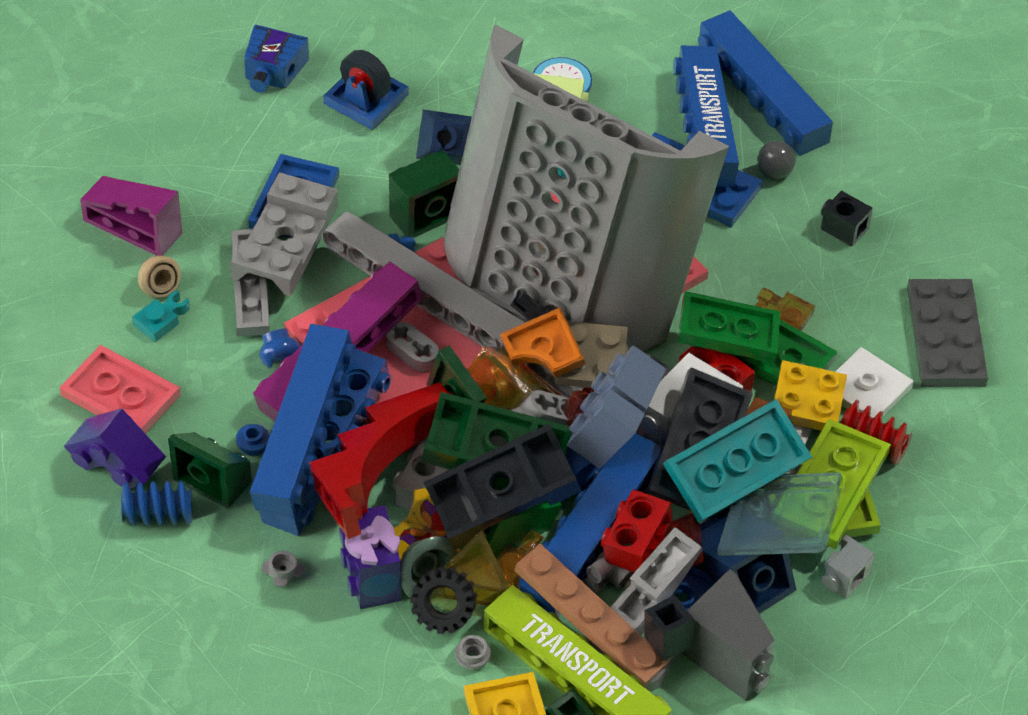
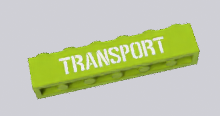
M512 585L484 609V631L565 694L574 687L596 715H672V709L665 699L649 692L643 687L638 678L632 674H626L617 667L610 656L604 653L601 654L594 649L583 635L571 631L556 614L548 613L539 606L529 593L522 592Z

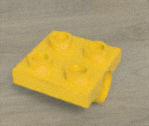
M782 360L774 400L777 399L781 407L792 410V424L822 431L828 419L836 422L839 421L847 374Z

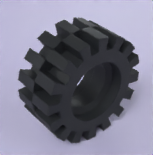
M445 566L438 567L436 570L432 569L418 581L412 590L414 591L410 601L414 606L411 609L413 615L417 614L418 619L416 621L420 625L422 623L427 625L426 630L430 632L433 629L437 630V634H443L445 631H449V633L455 632L467 623L476 609L477 591L474 592L473 590L474 583L472 580L468 581L465 578L467 574L463 571L461 574L456 572L457 568L445 569ZM439 587L451 589L457 597V606L449 613L437 611L431 603L432 592Z

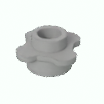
M288 551L274 553L269 561L264 562L262 565L263 573L270 575L274 579V585L277 587L287 586L288 581L294 577H301L304 573L303 566L297 564L295 556Z

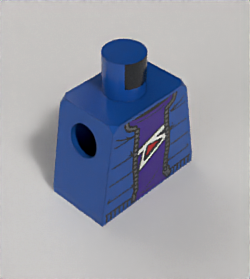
M255 24L244 59L245 77L250 80V87L259 93L265 92L269 85L282 89L286 88L309 60L308 37Z

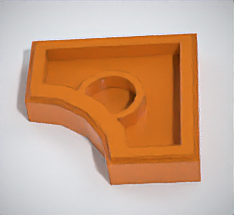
M560 307L500 334L513 365L525 362L538 363L548 368L556 378L586 364Z

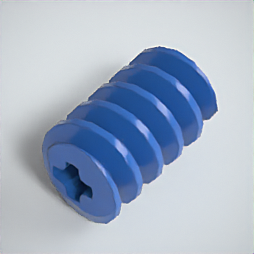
M166 481L163 490L159 491L156 483L151 482L149 491L145 492L142 483L138 482L135 492H131L128 483H124L121 493L122 522L124 523L127 516L130 525L136 526L139 516H141L144 525H150L153 515H155L158 524L164 525L166 517L169 515L172 524H178L180 516L183 515L186 524H191L193 518L192 487L189 491H186L183 481H179L176 491H173L169 481Z

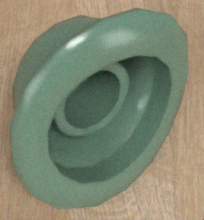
M434 536L413 542L404 551L400 560L401 585L407 596L411 598L414 593L412 591L414 586L428 571L436 570L438 567L445 566V569L456 568L458 552L457 549L454 550L448 538ZM445 587L435 589L432 592L431 599L436 597Z

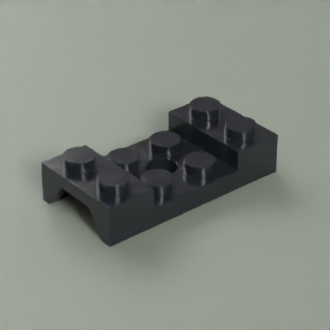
M550 423L423 482L454 550L486 536L484 529L546 500L551 506L581 492L577 479ZM500 477L510 479L509 485L505 489L494 490L492 488L496 479Z

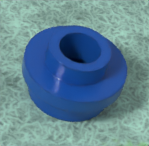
M258 424L245 425L236 434L237 446L246 455H260L265 451L270 437L269 432L265 427Z

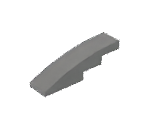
M675 527L629 578L630 586L614 602L611 608L642 635L644 633V610L672 596L703 550L702 547ZM589 639L587 640V641L589 642V645H591L594 649H596V650H597L598 652H600L601 654L603 653V652H602L597 646H595Z

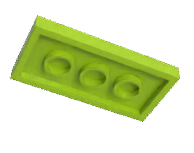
M828 419L810 450L812 458L802 464L774 513L772 523L836 550L886 459L891 444Z

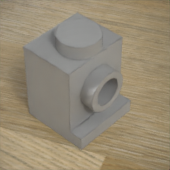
M846 535L842 540L840 552H832L824 564L826 573L821 577L823 585L828 590L836 592L846 599L871 573L874 553Z

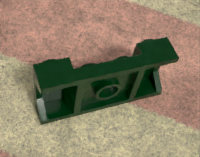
M440 392L421 462L450 470L455 468L456 464L461 465L498 448L489 441V438L492 436H501L509 443L549 423L564 455H566L567 444L572 431L569 430L570 426Z

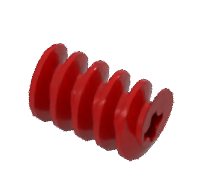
M855 400L844 413L840 423L891 444L887 457L891 454V463L894 465L898 464L906 453L912 439V433L910 435L906 434L907 423L904 422L896 429L894 428L895 417L892 416L886 423H883L882 411H879L874 418L870 417L872 406L868 405L860 412L858 411L860 401Z

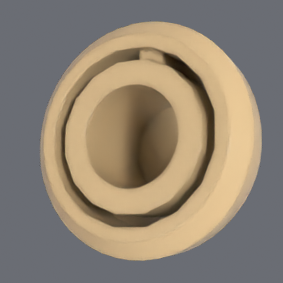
M163 255L147 259L141 265L138 272V283L141 290L148 297L157 300L168 298L172 292L177 290L181 280V270L178 263L174 259Z

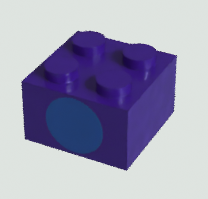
M386 506L368 508V513L363 514V520L358 521L360 531L371 526L376 516H382L389 521ZM339 528L342 548H340L342 565L344 569L348 568L350 575L347 576L351 597L357 596L360 609L401 601V561L398 550L396 554H393L379 542L377 548H373L378 559L377 565L362 564L361 559H357L348 552L345 546L346 535Z

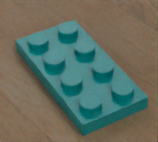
M775 399L668 459L663 465L698 523L805 463L812 456L780 403Z

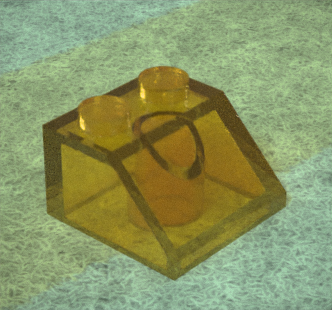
M483 346L467 369L486 395L485 404L513 410L521 406L523 401L533 391H547V388L521 364L513 365L507 351L500 347Z

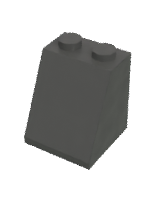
M729 569L687 610L694 618V646L681 653L746 701L755 691L760 693L770 681L769 669L774 660L772 655L774 638L736 573Z

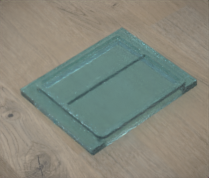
M841 473L782 475L731 504L717 549L718 556L822 553L827 547L840 497Z

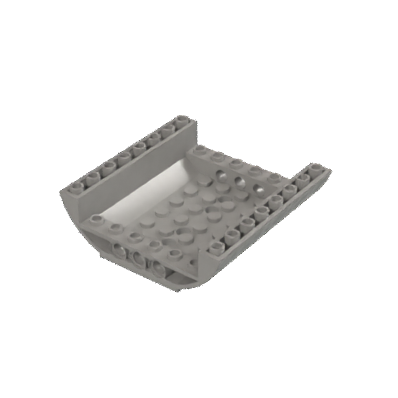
M495 24L487 50L444 233V250L448 263L463 284L525 323L528 321L510 306L513 299L517 295L520 296V292L523 290L544 309L548 308L550 311H553L560 307L567 321L628 327L626 340L628 350L634 345L643 351L666 342L729 146L701 131H698L681 151L518 66L524 39ZM557 167L564 171L566 178L558 174ZM550 193L556 195L560 203L553 201ZM537 242L544 246L546 252L539 249ZM531 266L539 272L540 276L536 275L532 271Z

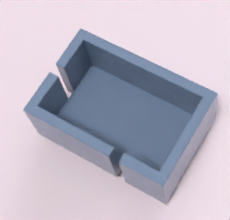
M634 345L625 355L618 353L608 367L609 371L607 373L601 371L591 384L594 392H591L580 406V409L584 411L583 414L580 413L569 428L573 434L567 446L599 469L636 433L644 417V412L647 410L666 368Z

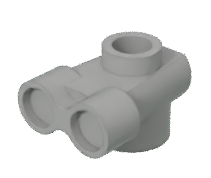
M603 551L596 561L587 568L588 576L581 581L596 594L608 582H611L617 589L622 588L630 581L629 578L634 572L609 564L605 561Z

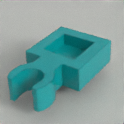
M179 291L172 292L163 304L155 299L132 316L133 326L156 342L179 325L178 315H183L189 311V299L187 298L182 303H177L180 301Z

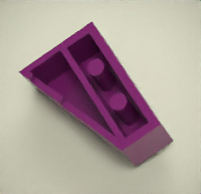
M102 176L80 199L83 221L156 256L164 255L183 234L179 193L176 190Z

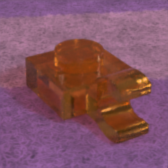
M762 288L757 295L759 301L755 305L780 311V319L800 331L803 330L815 310V305L789 292H786L782 298L767 288Z
M531 530L523 539L518 550L509 544L488 566V575L507 588L514 585L519 589L518 581L520 576L514 571L515 566L543 540V536Z

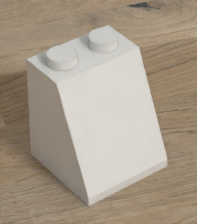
M688 353L660 381L647 410L644 412V417L638 427V434L662 446L686 373L691 367L742 389L743 385Z

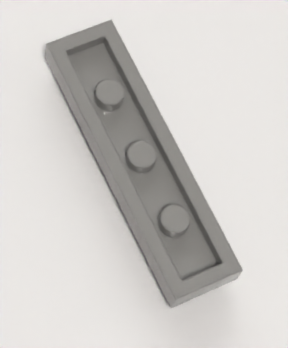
M253 229L231 231L232 256H234L242 239L247 240ZM247 273L239 280H234L237 336L264 335L270 332L266 278Z

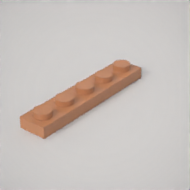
M539 544L516 564L514 571L604 654L610 656L620 669L626 674H632L638 678L644 688L667 667L668 659L663 661L645 638L543 545Z

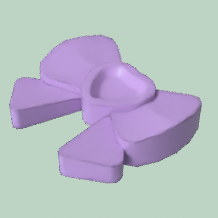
M376 516L371 526L361 530V535L350 539L345 536V546L352 556L361 559L362 564L377 565L378 559L373 548H377L380 542L393 554H396L400 538L394 536L393 526L386 518Z

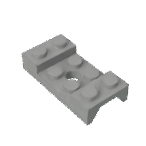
M279 172L267 193L268 203L247 240L242 239L230 261L231 279L239 280L247 273L273 280L285 295L291 296L322 238V232L328 227L338 208V189ZM281 235H290L293 237L286 241L278 239V237Z

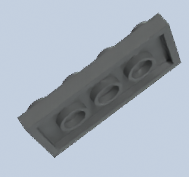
M909 279L907 291L921 387H986L988 375L972 279Z

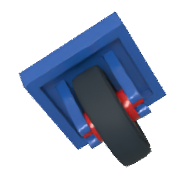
M354 50L341 62L340 72L342 78L323 95L325 105L373 130L409 95V86L390 77L385 65L370 52Z

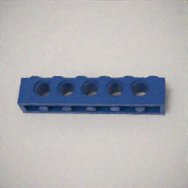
M356 349L355 359L352 364H348L345 371L346 384L342 392L338 391L336 397L337 407L335 416L332 420H328L326 426V441H333L325 443L323 448H318L317 460L341 452L337 434L363 426L367 419L365 407L376 404L381 393L387 392L391 383V375L389 374L386 359ZM308 477L306 499L303 505H298L295 517L259 511L262 522L299 536L305 525L308 526L312 522L315 515V507L320 501V497L315 490L313 477Z

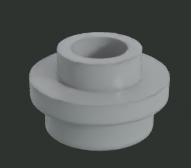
M466 636L456 646L455 658L463 668L477 670L484 667L490 660V647L480 636ZM469 653H476V654H478V655H477V656H469L468 654H469Z

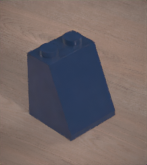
M732 504L684 533L703 549L692 566L707 573L714 584L729 569L735 572L759 613L797 590L785 534L736 505Z

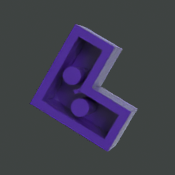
M123 408L87 418L64 445L65 449L71 454L72 460L78 466L85 470L104 466L111 473L113 481L123 487L124 483H128L129 488L136 487L138 482L144 485L166 458L163 452Z

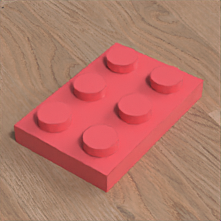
M99 345L59 387L62 397L95 415L123 408L145 434L181 396L179 386L102 345Z

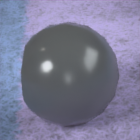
M777 140L761 147L757 156V162L760 171L765 176L771 179H781L793 171L796 157L792 147L783 141Z

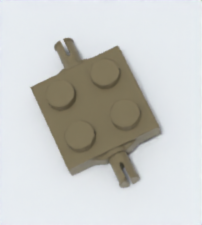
M567 321L586 364L556 377L555 384L591 388V384L601 371L605 373L609 371L608 367L618 353L625 355L628 351L626 344L628 327Z

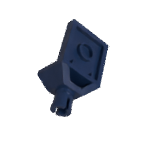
M423 109L416 159H422L427 155L444 150L456 165H461L472 116Z

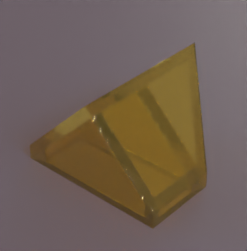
M482 530L445 566V569L454 567L457 568L456 572L461 574L463 571L467 574L465 578L468 581L472 580L474 583L473 590L474 592L477 591L475 603L479 605L489 606L508 589V583ZM447 587L438 588V597L457 600L455 593Z

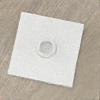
M862 347L836 371L847 374L842 406L848 409L855 400H859L858 411L862 412L868 405L872 406L870 417L873 418L879 411L883 412L884 417L912 389L914 380Z

